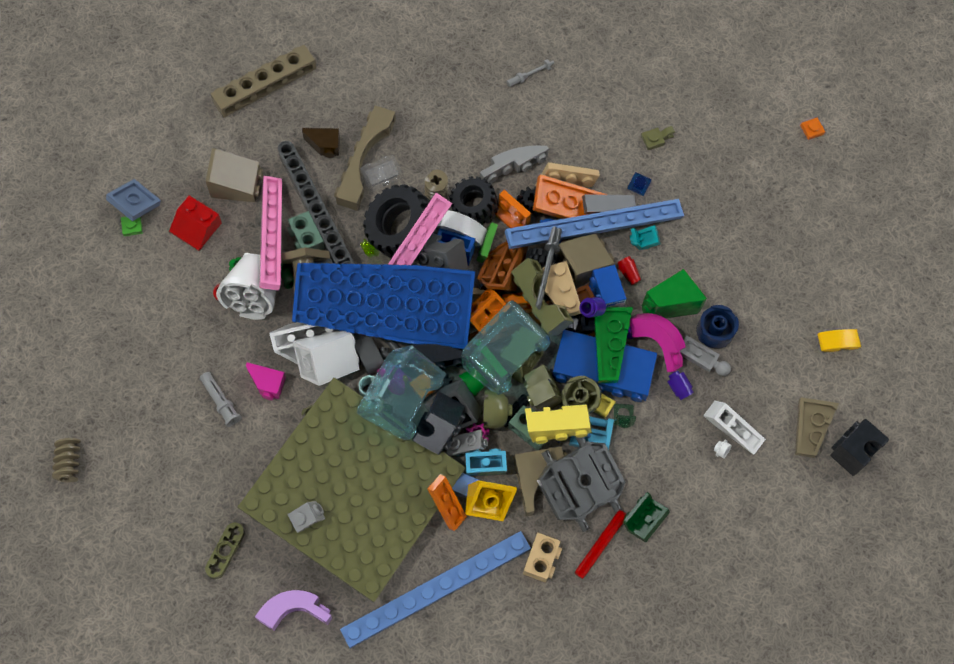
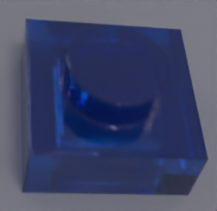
M635 172L627 189L644 196L652 179Z

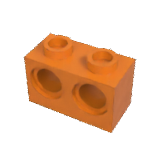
M486 289L472 303L470 324L481 333L508 305L495 291Z

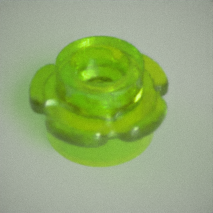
M364 238V241L360 243L361 248L367 256L370 254L374 255L373 250L376 248Z

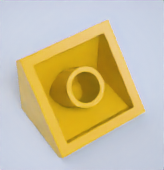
M480 480L468 484L466 515L504 521L517 488Z

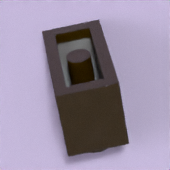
M302 128L303 139L321 156L327 158L339 156V129Z

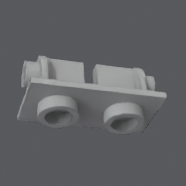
M482 430L454 436L447 450V455L458 456L461 453L477 449L483 450L488 446V441L482 438Z

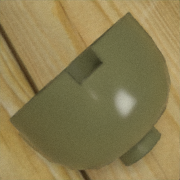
M576 376L571 378L565 385V388H563L562 401L564 406L587 405L588 412L591 414L595 412L601 403V390L593 379L587 376Z
M485 390V394H488V397L484 399L483 422H487V424H484V429H498L507 423L508 416H512V404H509L508 398L504 393L497 390Z

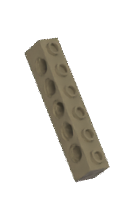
M305 45L296 47L289 53L280 55L275 60L263 64L260 68L246 73L243 77L232 80L229 84L215 89L214 92L210 93L212 101L224 118L315 70L316 62Z

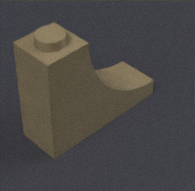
M562 446L549 448V452L554 460L567 455L566 452L562 451ZM548 449L514 455V464L525 517L534 515V495L539 487L537 480L547 464L541 453Z

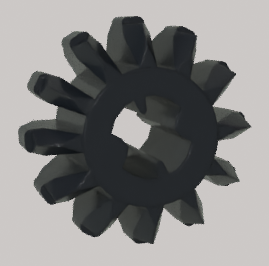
M528 186L526 191H520L517 201L531 214L533 213L536 218L538 213H540L533 211L536 186L533 189H530Z

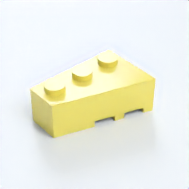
M587 405L562 406V409L550 411V407H543V411L532 412L531 408H525L528 433L532 442L537 444L547 443L551 439L563 441L570 436L582 438L592 433Z

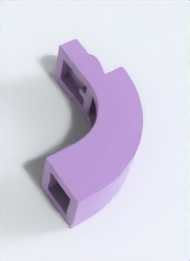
M291 590L282 592L268 600L255 618L275 631L281 620L294 611H305L327 625L331 621L332 616L329 614L330 610L321 604L319 607L316 606L320 600L318 596L306 591Z

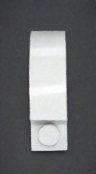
M448 210L438 224V228L434 231L438 233L441 228L476 238L475 246H482L487 229L466 215Z

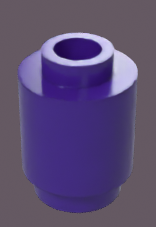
M600 297L585 298L580 303L579 309L585 317H599L605 313L606 303Z
M677 370L668 376L670 380L667 383L675 396L679 397L680 400L694 393L692 390L693 386L684 372L680 373Z

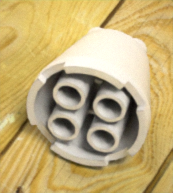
M244 253L239 262L222 280L216 293L223 307L226 309L230 307L240 312V317L253 320L264 319L266 315L273 311L275 306L276 290L259 288L260 255Z

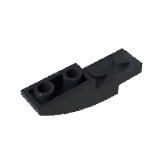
M438 344L406 346L407 353L388 356L389 363L401 371L406 370L408 367H424L426 364H429L431 370L443 371L448 367L460 368L470 363L466 352Z

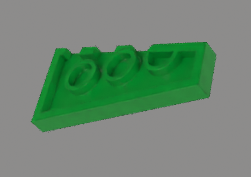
M606 307V311L602 316L594 317L598 383H618L633 307Z

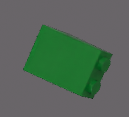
M682 269L647 291L641 306L643 313L673 318L700 313L707 298L687 272Z

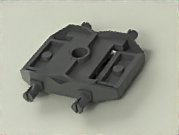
M575 436L579 448L564 457L554 460L549 449L541 453L547 464L537 482L557 520H576L582 532L590 529L585 520L586 515L609 502L615 513L623 510L617 499L621 495L626 482L605 443L586 442L584 437L577 438ZM560 471L563 480L566 482L574 500L578 505L577 508L574 506L557 472ZM582 475H585L589 480L587 486H583L580 482Z

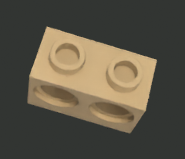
M537 532L523 574L545 583L547 578L552 579L556 568L552 566L554 558L558 560L562 548L559 547L560 541ZM549 545L552 548V552L544 553L541 547ZM536 564H543L545 571L542 573L537 572L534 566Z

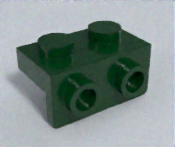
M646 492L644 496L638 499L632 511L625 515L623 523L629 533L646 543L670 511L667 507L653 500L651 494Z

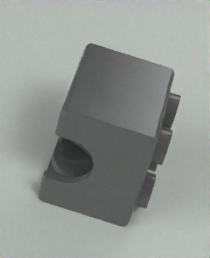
M433 234L417 256L421 266L468 270L464 240L455 238L447 243H439L438 241L442 236Z

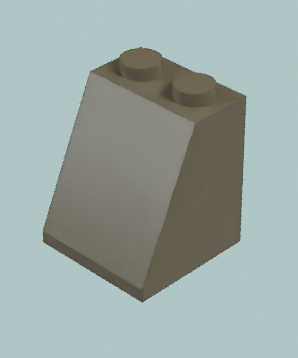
M212 148L206 176V184L211 198L255 202L256 196L259 197L260 195L259 180L263 179V169L260 168L259 162Z
M596 233L562 242L559 244L560 251L556 253L560 257L559 263L567 261L575 289L590 282L589 278H591L593 270L612 266L615 263L612 254L606 251L603 240L598 238Z

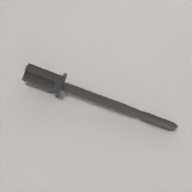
M556 226L552 227L549 241L545 245L548 256L536 301L538 310L541 309L553 255L560 251L559 241L562 229L556 228Z

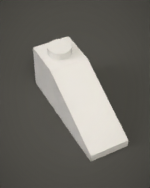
M714 401L703 415L714 426L753 455L766 440L726 403Z

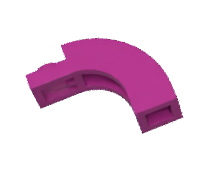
M651 313L637 314L630 318L632 337H650L661 346L667 372H674L683 366V357L680 354V350L686 347L685 342L678 329L669 320Z

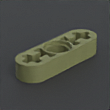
M236 522L230 523L223 532L205 567V571L210 578L219 579L224 575L244 537L245 532L241 524ZM237 527L240 534L234 535L232 539L236 543L232 545L229 541H224L225 538L230 540L232 536L230 530H235ZM225 545L231 548L230 554L221 556L220 548ZM217 556L219 559L225 561V563L223 564L222 562H220L218 565L220 572H215L214 574H212V570L210 569V567H215L217 565L218 560L215 559V557Z

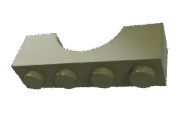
M527 258L511 271L514 276V282L523 291L522 295L530 303L534 316L540 320L542 330L546 334L557 336L574 321L565 306L557 304L548 305L544 299L541 309H537L536 301L544 271L537 260Z

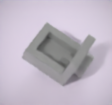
M316 501L307 502L287 514L297 533L325 519L323 508Z

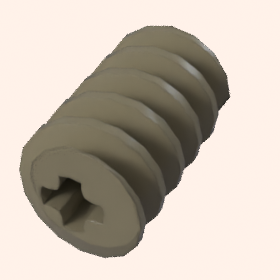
M432 170L425 178V196L429 200L433 198L435 193H438L445 199L448 197V177L441 170Z
M63 438L54 442V447L56 448L54 449L55 457L53 458L55 464L52 467L54 470L52 473L53 479L61 482L78 481V478L73 477V475L78 474L79 470L73 469V467L79 466V463L75 462L74 459H79L80 455L74 452L80 451V447L75 446V444L81 443V440L77 438Z

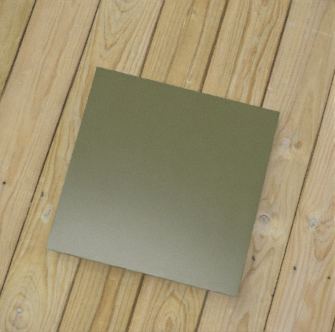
M334 377L237 508L366 598L375 602L438 509L427 488L440 474L446 476L450 486L453 487L466 467L444 452L437 455L412 441L415 432ZM316 501L322 506L325 519L297 533L287 514L307 502Z

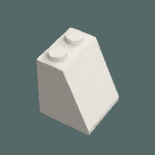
M340 330L293 341L301 378L320 386L330 382L334 377L338 379L360 370L358 364L359 357L354 346L355 338L352 333Z

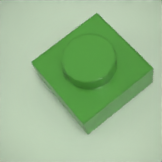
M121 217L123 236L143 234L141 217L134 221H131L128 217Z

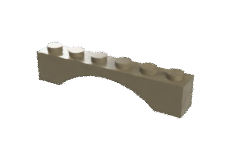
M375 105L373 111L369 112L367 116L368 123L366 126H363L360 134L361 139L355 144V153L348 160L347 172L344 171L342 174L341 186L335 190L334 197L338 205L358 211L364 197V190L360 180L363 160L377 142L390 135L396 121L395 111Z

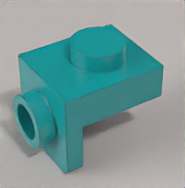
M655 225L638 231L635 228L631 229V244L639 250L661 244Z

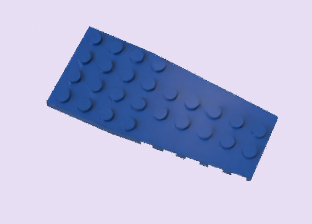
M298 263L292 322L410 344H438L452 348L467 349L475 271L421 265Z

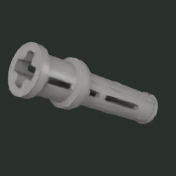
M210 372L203 373L199 379L217 405L216 411L224 418L225 425L231 427L238 423L242 416L237 414L233 408V402L226 399Z

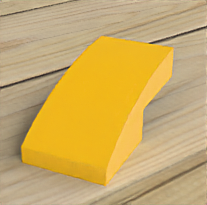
M857 329L832 330L817 334L821 351L836 352L841 349L854 350L861 347Z

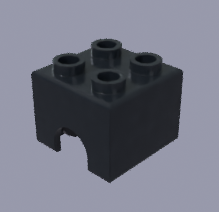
M438 391L433 398L429 412L425 411L421 417L412 441L437 455H440L443 449L448 450L453 441V436H457L462 427L461 424L466 416L463 414L465 405Z
M864 419L861 423L856 421L831 447L834 451L830 456L852 476H855L871 461L873 455L886 445L889 438L867 419Z

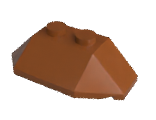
M506 239V242L498 245L488 254L477 277L478 282L487 289L516 291L518 286L514 282V276L511 271L525 260L528 246L509 249Z

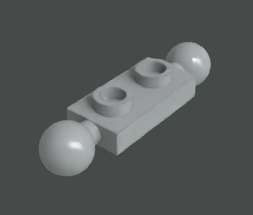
M689 336L685 337L686 347L680 350L682 357L708 372L714 367L716 373L720 376H727L730 373L731 366L728 362L717 361L720 354Z

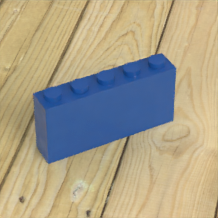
M563 330L552 376L560 383H566V381L576 376H587L598 384L601 393L607 391L616 397L627 396L631 397V400L635 402H642V400L646 401L649 394L657 353L625 345L618 383H598L595 337Z

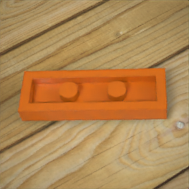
M440 474L427 489L448 528L455 531L467 516L446 476Z

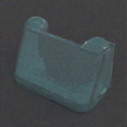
M511 300L464 348L461 355L463 369L491 391L500 395L510 389L512 386L511 376L535 350L537 352L545 351L551 343L550 336L519 304Z
M412 345L395 349L382 364L358 406L357 414L402 440H410L416 434V424L413 422L417 411L428 391L437 390L442 386L446 373Z

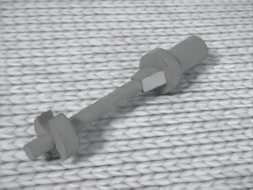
M546 59L544 60V65L528 73H517L515 77L506 81L507 85L511 87L519 82L523 83L528 76L544 68L547 70L552 69L550 66L554 64V61L550 62Z

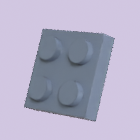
M135 179L106 194V200L131 221L157 208L161 202L160 199Z

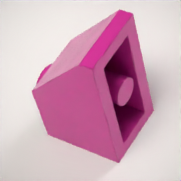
M247 362V371L260 395L267 400L279 399L286 380L285 373Z

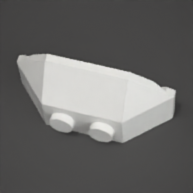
M296 322L270 332V338L275 353L298 364L293 341L340 330Z

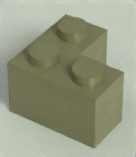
M543 364L523 375L526 380L524 385L529 394L527 399L532 407L535 406L536 409L543 411V407H550L552 409L563 403L562 394L547 366Z

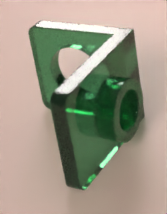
M614 404L613 425H619L621 428L633 426L636 421V416H633L634 406L630 404ZM619 409H627L629 416L618 415Z

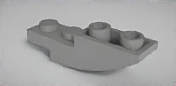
M536 145L518 147L502 152L492 157L491 166L480 172L481 180L485 178L488 183H493L502 174L508 175L511 173L513 168L517 173L521 171L527 172L532 168V165L537 162L539 164L543 163L547 159L549 148Z

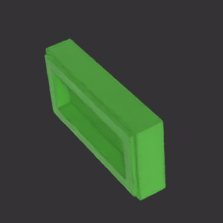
M492 222L487 227L483 244L476 259L478 262L483 263L488 257L498 224Z

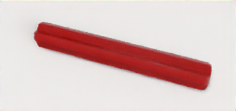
M619 510L578 566L575 574L579 578L583 579L623 524L625 512Z

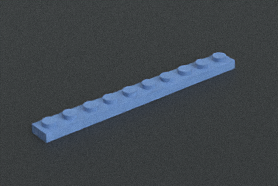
M679 199L508 228L505 230L509 249L548 242L552 227L554 226L562 229L560 240L681 219L684 213Z
M520 531L341 628L340 631L349 648H352L531 550V547Z

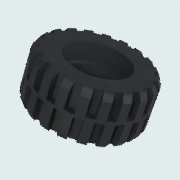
M405 184L400 186L393 185L391 189L385 188L381 194L378 193L374 197L375 200L369 203V209L364 215L366 220L363 221V227L365 228L364 233L365 237L368 238V242L391 259L431 201L416 188ZM411 210L410 220L406 227L399 233L391 235V227L396 217L404 211Z

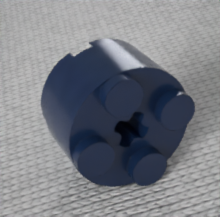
M724 305L711 306L703 312L697 323L696 332L698 339L710 348L719 349L726 347L738 331L739 321L729 307Z

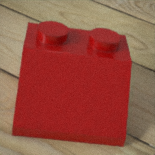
M189 195L177 209L169 232L200 251L222 222L217 212Z

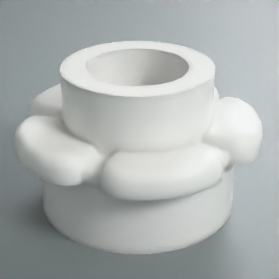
M727 440L719 441L714 448L716 456L725 458L732 445L727 443Z

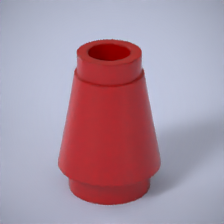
M628 256L617 263L619 266L618 270L631 285L641 281L634 259Z

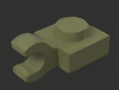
M672 126L665 128L661 132L659 128H655L641 133V137L647 150L664 146V140L673 138L675 131Z

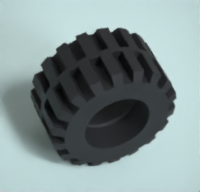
M471 176L468 180L464 178L461 180V183L457 182L455 184L456 188H452V194L449 196L452 210L474 219L482 226L485 222L487 224L490 223V218H495V213L498 212L499 206L492 184L488 183L485 178L481 180V177L476 176V179ZM473 198H483L476 206H465Z

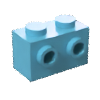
M490 449L489 452L473 450L465 453L466 475H506V451Z

